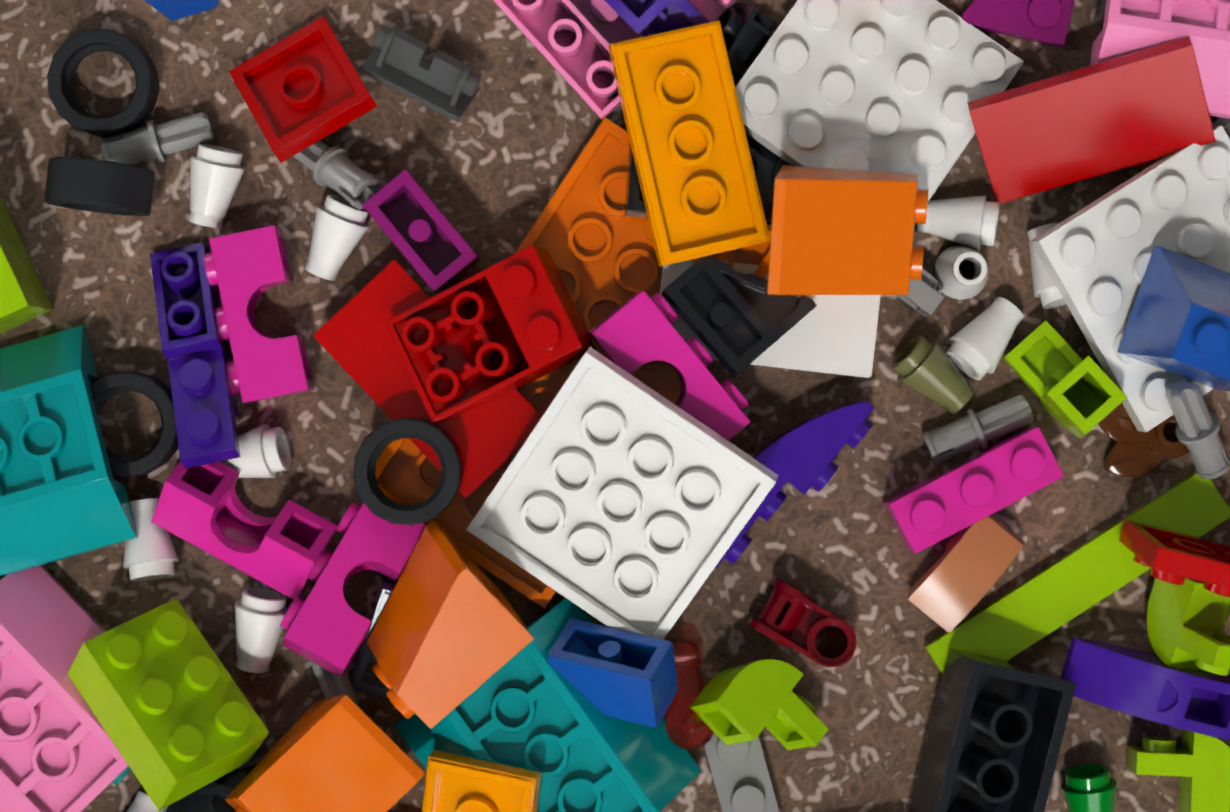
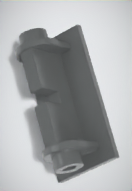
M385 26L380 28L373 42V46L376 48L360 69V71L381 81L386 86L429 106L432 110L442 113L459 122L480 90L478 86L482 78L473 73V66L466 65L439 50L435 54L432 63L424 59L428 44L401 31L397 26H394L392 30Z

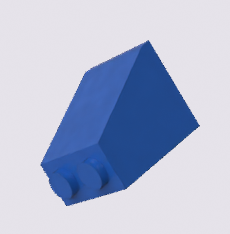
M1154 246L1117 352L1179 376L1188 377L1211 388L1230 391V273L1166 248Z

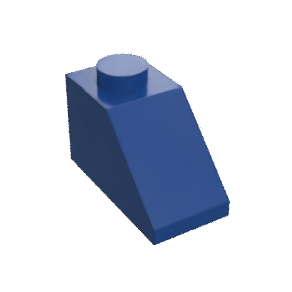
M570 618L547 654L548 664L605 716L657 728L678 692L673 642Z

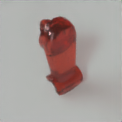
M678 641L673 642L678 692L665 713V726L670 740L676 746L695 750L707 744L714 732L690 708L705 688L699 666L702 665L699 648L692 642Z

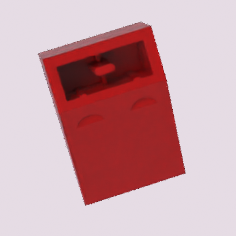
M535 245L517 252L385 322L432 423L442 421L543 377L582 357L589 347L596 350L548 250Z

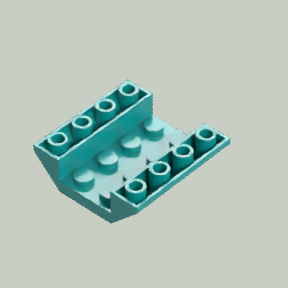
M83 325L0 349V577L138 538L126 486L113 479L89 383L90 381L97 380L98 375L86 327Z
M563 598L528 624L526 627L534 639L432 729L416 714L409 719L403 717L394 723L395 728L426 770L428 756L434 750L542 772L537 812H660L702 772V769L664 718H662L657 728L605 716L548 664L547 654L570 618L593 623L583 609L567 598Z

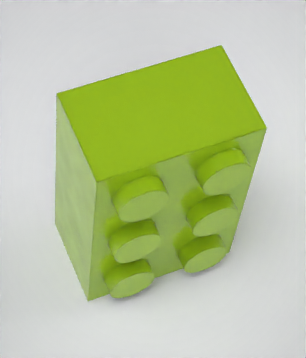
M177 598L83 642L67 673L159 811L250 762L269 734L262 720Z

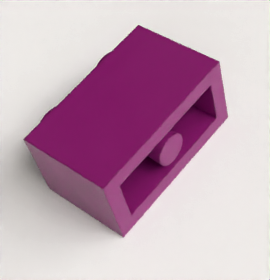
M406 169L362 205L436 294L446 290L481 261Z

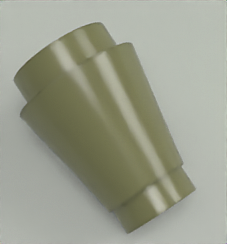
M922 334L912 338L898 352L891 364V367L899 373L898 381L941 407H945L952 414L959 411L974 393V389L967 383L936 339L928 341Z

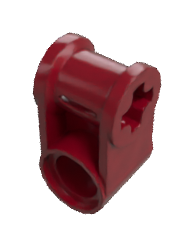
M775 576L771 582L774 587L771 595L758 617L751 616L747 624L784 647L793 648L825 667H839L847 663L854 655L857 646L856 635L852 627L843 618L819 605L816 599ZM790 601L780 621L775 623L786 602ZM826 626L839 627L845 633L846 642L844 648L835 655L822 654L815 647L817 633Z

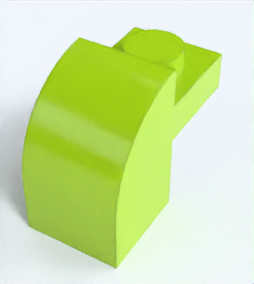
M1046 320L1003 359L1040 399L1041 405L1063 427L1078 438H1083L1127 398L1089 355L1083 360Z
M1155 578L1147 607V631L1152 648L1158 658L1168 667L1206 671L1224 676L1228 675L1230 670V633L1224 631L1230 612V597L1206 590L1203 587L1205 583L1203 581L1186 578L1184 585H1176Z
M776 659L759 660L730 667L719 672L708 682L690 706L698 717L726 745L756 740L762 730L766 728L787 750L817 746L829 730L815 715L816 711L813 705L807 699L792 691L804 674L789 663Z
M1182 729L1181 747H1176V739L1159 736L1143 737L1142 746H1126V768L1136 775L1180 776L1178 812H1230V747L1221 740Z

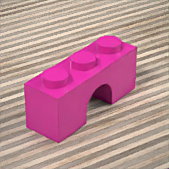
M273 225L209 238L211 252L204 254V265L210 285L219 286L222 307L215 308V318L221 339L230 340L234 361L226 362V371L232 393H240L242 403H253L314 390L304 336L293 335L273 339L260 330L255 320V306L261 294L271 287L292 283L282 229Z
M639 290L588 332L610 361L629 374H632L640 366L650 361L661 360L670 364L676 370L681 383L680 394L675 405L726 440L731 439L750 423L749 419L742 412L749 405L746 399L729 379L720 385L707 369L714 362L694 336H691L687 341L680 336L672 326V323L678 319V316L658 292L650 298L644 290Z
M1027 426L989 446V449L981 450L979 455L962 465L938 476L929 477L883 501L906 549L916 554L1065 477L1040 428Z
M180 461L165 481L151 522L293 600L296 597L300 598L311 581L309 576L322 552L328 549L338 526L291 500H288L276 517L257 515L247 509L236 494L235 485L240 472L222 462L185 468Z
M352 502L336 530L344 536L335 552L331 553L326 549L322 552L309 576V579L316 582L306 601L298 597L294 599L280 624V627L287 630L284 636V646L342 679L369 633L372 624L371 620L358 614L347 604L343 593L344 586L353 576L363 572L379 573L397 583L427 525L423 522L415 525L391 524L374 515L364 503L362 506H359Z

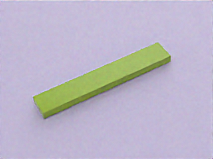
M1195 471L960 622L950 633L946 631L924 645V648L942 676L950 648L1008 661L1151 569L1133 560L1135 554L1119 541L1125 520L1199 538L1229 519L1230 508L1212 480L1201 478Z

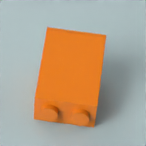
M783 165L775 178L767 294L909 295L910 279L921 280L924 246L913 245L914 224H926L929 191L917 189L918 174Z
M432 520L424 528L367 644L377 660L371 668L381 682L389 689L386 695L391 703L405 718L409 719L416 714L432 729L527 646L534 637L500 588L435 520Z
M344 694L315 701L225 800L235 809L234 812H387L426 773Z

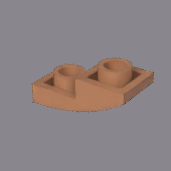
M991 514L960 530L946 543L944 555L908 590L907 599L950 633L1001 577L1024 547V541Z

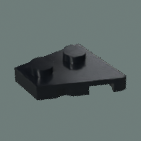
M711 256L701 257L661 293L665 300L734 378L817 306L812 299L803 295L799 298L794 295L767 294L768 280L751 273L742 274L732 269L730 264Z

